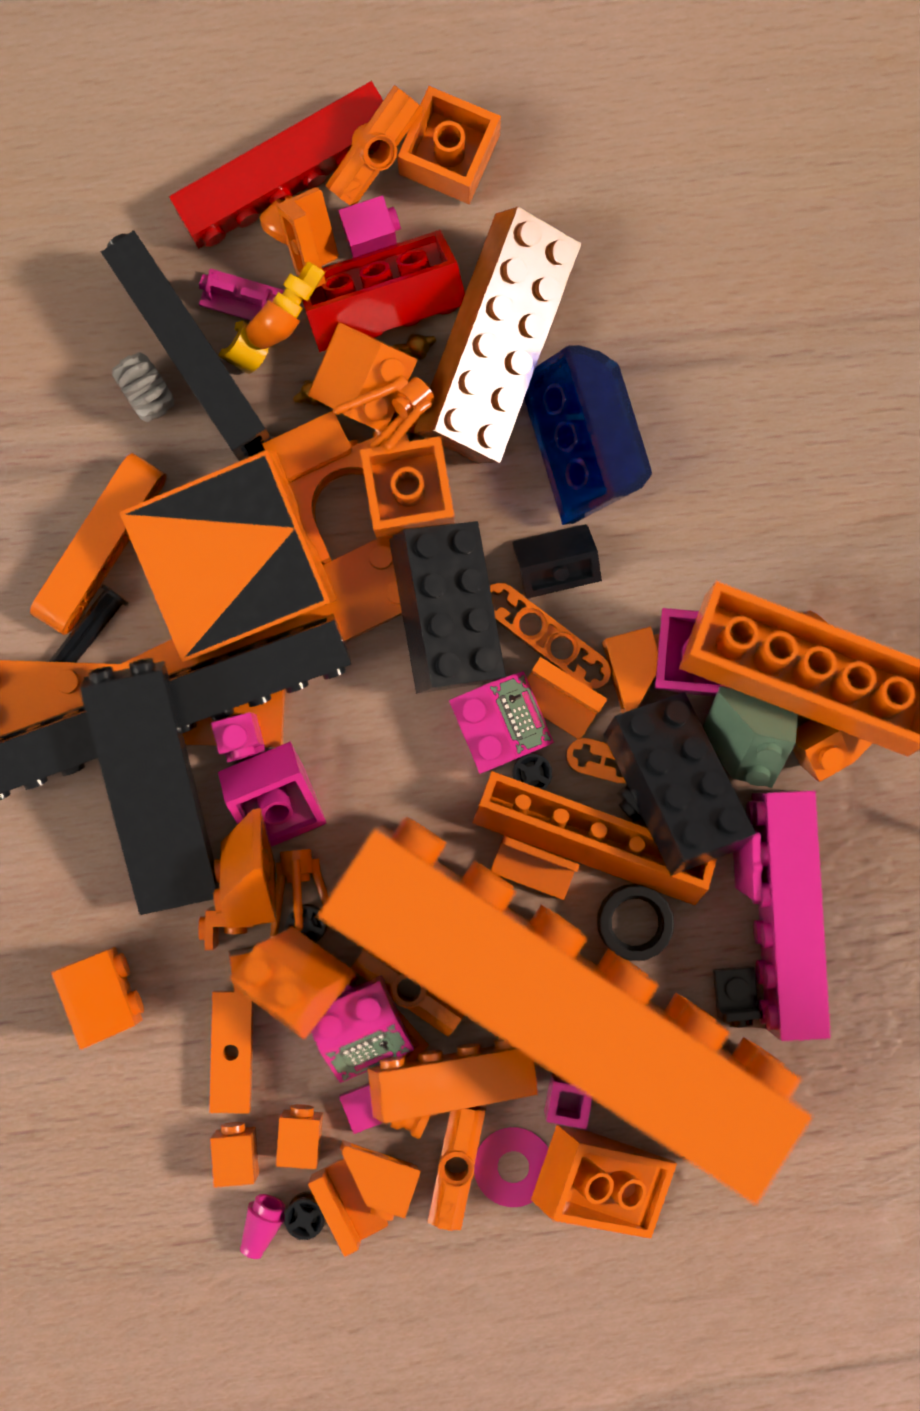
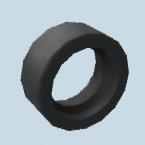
M628 884L612 890L602 900L597 913V930L603 943L621 958L629 961H645L659 955L669 944L674 931V915L668 902L657 891L638 884ZM629 899H641L648 902L655 909L658 916V928L655 935L649 942L642 945L631 946L621 942L616 937L612 928V917L615 909L622 902Z

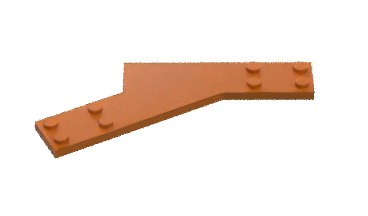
M392 535L379 537L323 565L336 596V601L183 663L173 639L121 664L0 660V736L83 706L79 687L84 677H89L88 672L97 668L110 666L113 668V671L128 669L129 664L133 661L153 658L154 663L165 661L167 672L170 674L333 613L344 642L402 615L389 542ZM285 689L270 694L272 699L264 704L249 707V704L246 703L233 708L234 713L223 718L227 719L249 712L257 715L265 748L283 745ZM211 716L197 721V726L194 729L183 733L185 744L217 746L211 725L212 722L216 721H212Z

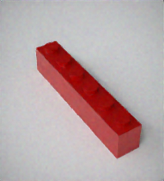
M373 82L366 83L170 195L169 198L197 248L200 249L205 245L206 247H211L220 243L225 238L226 233L237 227L244 228L256 222L259 215L276 199L285 200L286 196L293 197V195L305 188L310 190L318 187L326 180V176L335 172L352 147V136L359 126L368 123L383 102ZM380 140L374 141L370 145L368 152L376 151L380 146Z

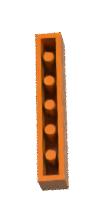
M491 771L472 822L478 826L632 883L645 886L694 906L708 891L717 860H712L671 876L648 828Z

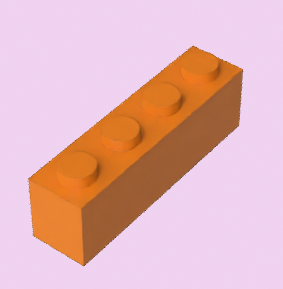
M503 1038L495 1039V1046L481 1048L479 1043L457 1046L456 1053L443 1055L442 1050L423 1051L418 1053L419 1059L405 1062L404 1057L401 1056L383 1058L379 1060L380 1066L368 1068L373 1117L382 1123H390L538 1095L534 1059Z

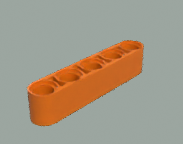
M134 453L129 454L123 460L34 599L30 608V614L62 635L68 634L74 628L130 540L119 512L158 496L166 482V473Z

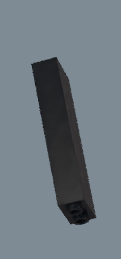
M135 230L112 238L108 242L107 248L101 251L102 255L239 462L265 451L262 443L271 440L268 431Z
M145 658L131 662L128 669L113 671V668L109 666L89 671V677H84L79 689L139 916L214 900V889H220V883H217L215 876L214 857L165 661L154 663L153 658Z

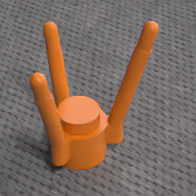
M400 376L389 385L334 407L333 412L338 415L395 392L392 405L399 416L370 444V448L379 447L389 438L384 444V450L390 451L420 415L432 406L434 396L421 379L414 377L408 382L404 376Z
M311 849L280 852L281 862L276 863V922H271L270 938L278 934L285 878L287 884L292 883L295 928L298 931L303 929L301 882L310 881V873H312L323 907L329 900L320 872L319 859H312Z

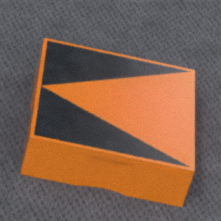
M263 451L119 512L182 663L337 600L317 550L303 529L297 501L278 455L274 451Z

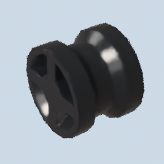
M527 754L519 758L514 764L512 778L545 790L552 779V767L543 756Z
M305 904L303 905V929L300 932L316 943L324 936L328 923L318 917L322 910L316 905ZM294 911L286 919V930L291 927L295 928Z
M308 1191L299 1193L292 1198L285 1213L284 1223L287 1231L299 1240L314 1238L321 1232L325 1223V1218L312 1192Z

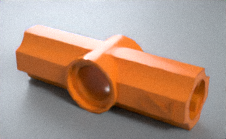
M394 85L371 120L355 130L352 136L351 149L325 186L348 205L357 204L378 173L389 168L394 163L397 157V146L424 108ZM380 140L379 148L374 153L368 154L370 145L374 141Z
M366 948L363 949L351 967L352 970L368 981L382 975L394 1002L398 1006L409 1009L447 1037L456 1029L465 1013L421 984H419L421 990L417 996L412 998L403 996L398 989V984L403 979L410 977Z
M470 1107L450 1111L427 1219L428 1224L434 1225L439 1229L449 1231L462 1229L486 1111L484 1107ZM453 1157H460L467 1162L468 1166L461 1173H452L446 1168V1162Z

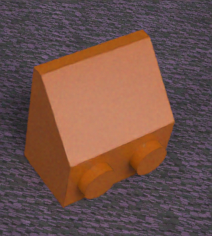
M339 322L307 395L334 409V407L389 385L400 376H404L409 381L418 360L397 348ZM395 392L342 414L382 432L389 425L395 412L392 405Z
M261 808L252 809L221 841L220 859L214 860L217 883H220V889H214L213 893L215 910L217 913H223L228 929L276 922L275 860Z
M291 927L256 945L229 979L246 997L305 1040L356 973L296 928Z
M116 946L51 972L80 1050L134 1027L143 1020L141 1013H144L142 999L138 991H132L127 979V976L130 975L128 961L123 953L118 954Z

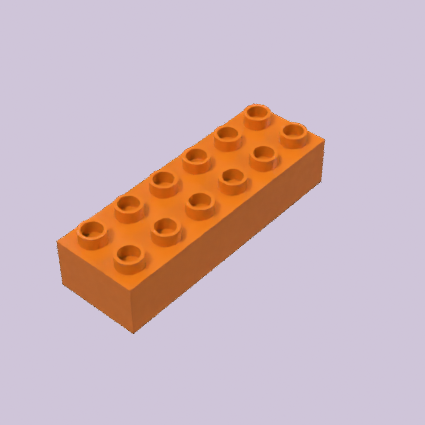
M409 817L403 818L395 832L384 825L374 829L319 913V918L751 1203L758 1204L813 1117L791 1097L802 1081V1078L786 1068L785 1064L745 1037L741 1039L733 1053L721 1047L730 1031L717 1023V1019L680 994L675 993L665 1009L652 1002L650 998L659 985L650 979L646 972L630 961L621 958L611 949H607L598 965L579 954L588 938L580 933L581 930L544 905L541 904L530 921L509 908L508 904L516 894V891L513 889L514 886L474 860L463 877L437 861L447 842Z

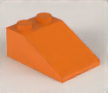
M556 1125L531 1201L552 1221L651 1239L677 1163L590 1131Z

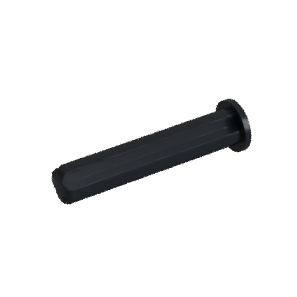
M103 584L101 588L104 591L49 662L76 663L122 604L127 606L128 602Z

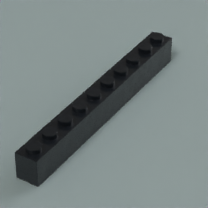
M333 613L170 673L168 676L182 732L185 733L194 729L197 726V721L210 716L212 721L226 718L234 713L233 708L248 703L249 707H255L264 704L272 699L270 694L285 689L287 693H293L304 689L309 685L308 680L323 675L325 680L337 677L346 672L345 667L351 665V659ZM84 705L0 736V800L8 797L12 789L24 786L25 790L36 788L48 781L47 777L58 772H61L63 776L74 774L85 768L84 763L98 758Z

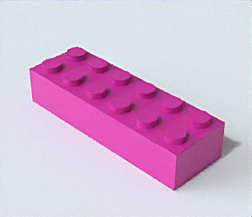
M816 791L752 793V801H747L746 814L754 826V830L760 833L762 864V900H752L753 904H758L759 920H754L753 923L754 940L756 944H761V960H756V978L758 984H763L764 1000L758 1001L759 1008L763 1010V1019H759L760 1024H765L766 1030L780 1041L831 1039Z

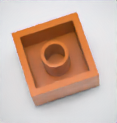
M428 86L420 104L424 109L410 127L397 156L399 175L470 205L500 137L501 116Z
M441 436L398 443L390 451L384 450V446L360 450L376 538L396 535L404 529L455 524Z

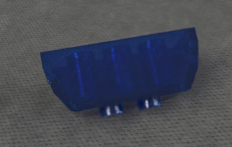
M568 345L535 367L524 400L562 525L574 524L643 488L652 476V469L618 363L600 351L581 345Z

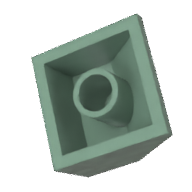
M720 686L702 727L721 765L733 779L748 782L754 786L772 788L796 743L798 714L734 689Z

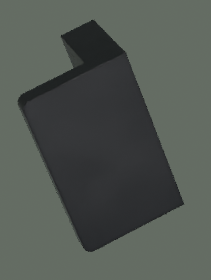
M587 524L516 540L512 543L520 569L523 591L527 599L602 581L598 550Z

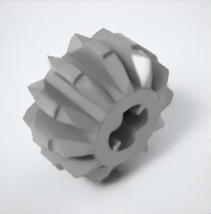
M138 352L132 356L129 355L112 368V376L141 420L149 422L155 418L158 419L174 406L172 393L145 354Z

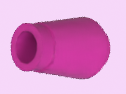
M259 1194L254 1201L248 1204L242 1244L240 1246V1252L251 1259L262 1258L263 1253L284 1223L286 1207L278 1198L267 1194Z

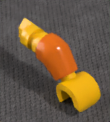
M308 261L298 278L290 273L283 283V286L286 287L283 294L278 292L272 302L268 300L248 324L244 321L237 322L234 329L238 332L227 348H222L218 356L247 374L257 370L265 360L268 348L287 339L298 326L300 320L297 317L303 309L299 305L303 299L309 300L325 272Z

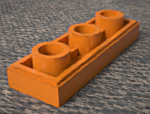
M214 990L212 992L209 1113L249 1114L251 1112L254 1002L246 996L236 997L234 991ZM227 1045L236 1046L239 1051L238 1056H230L226 1050Z

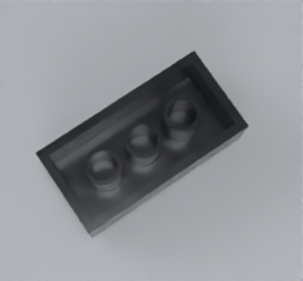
M478 521L404 529L390 538L389 542L416 694L485 684L505 678V669Z
M685 692L614 716L603 735L671 876L741 850L756 835Z

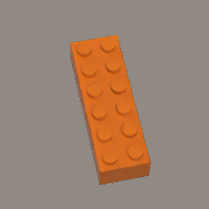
M715 581L703 598L679 667L680 669L908 757L920 750V659Z

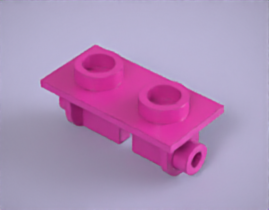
M210 269L208 275L202 274L199 289L203 290L199 306L251 321L268 300L272 302L278 292L283 294L284 290Z

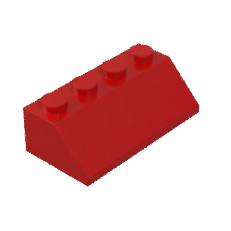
M437 230L322 268L325 272L326 283L315 288L308 301L304 299L302 301L318 350L322 352L327 350L339 322L375 338L383 334L384 331L399 326H412L423 318L435 314H449L461 306L465 291L457 261L441 230Z

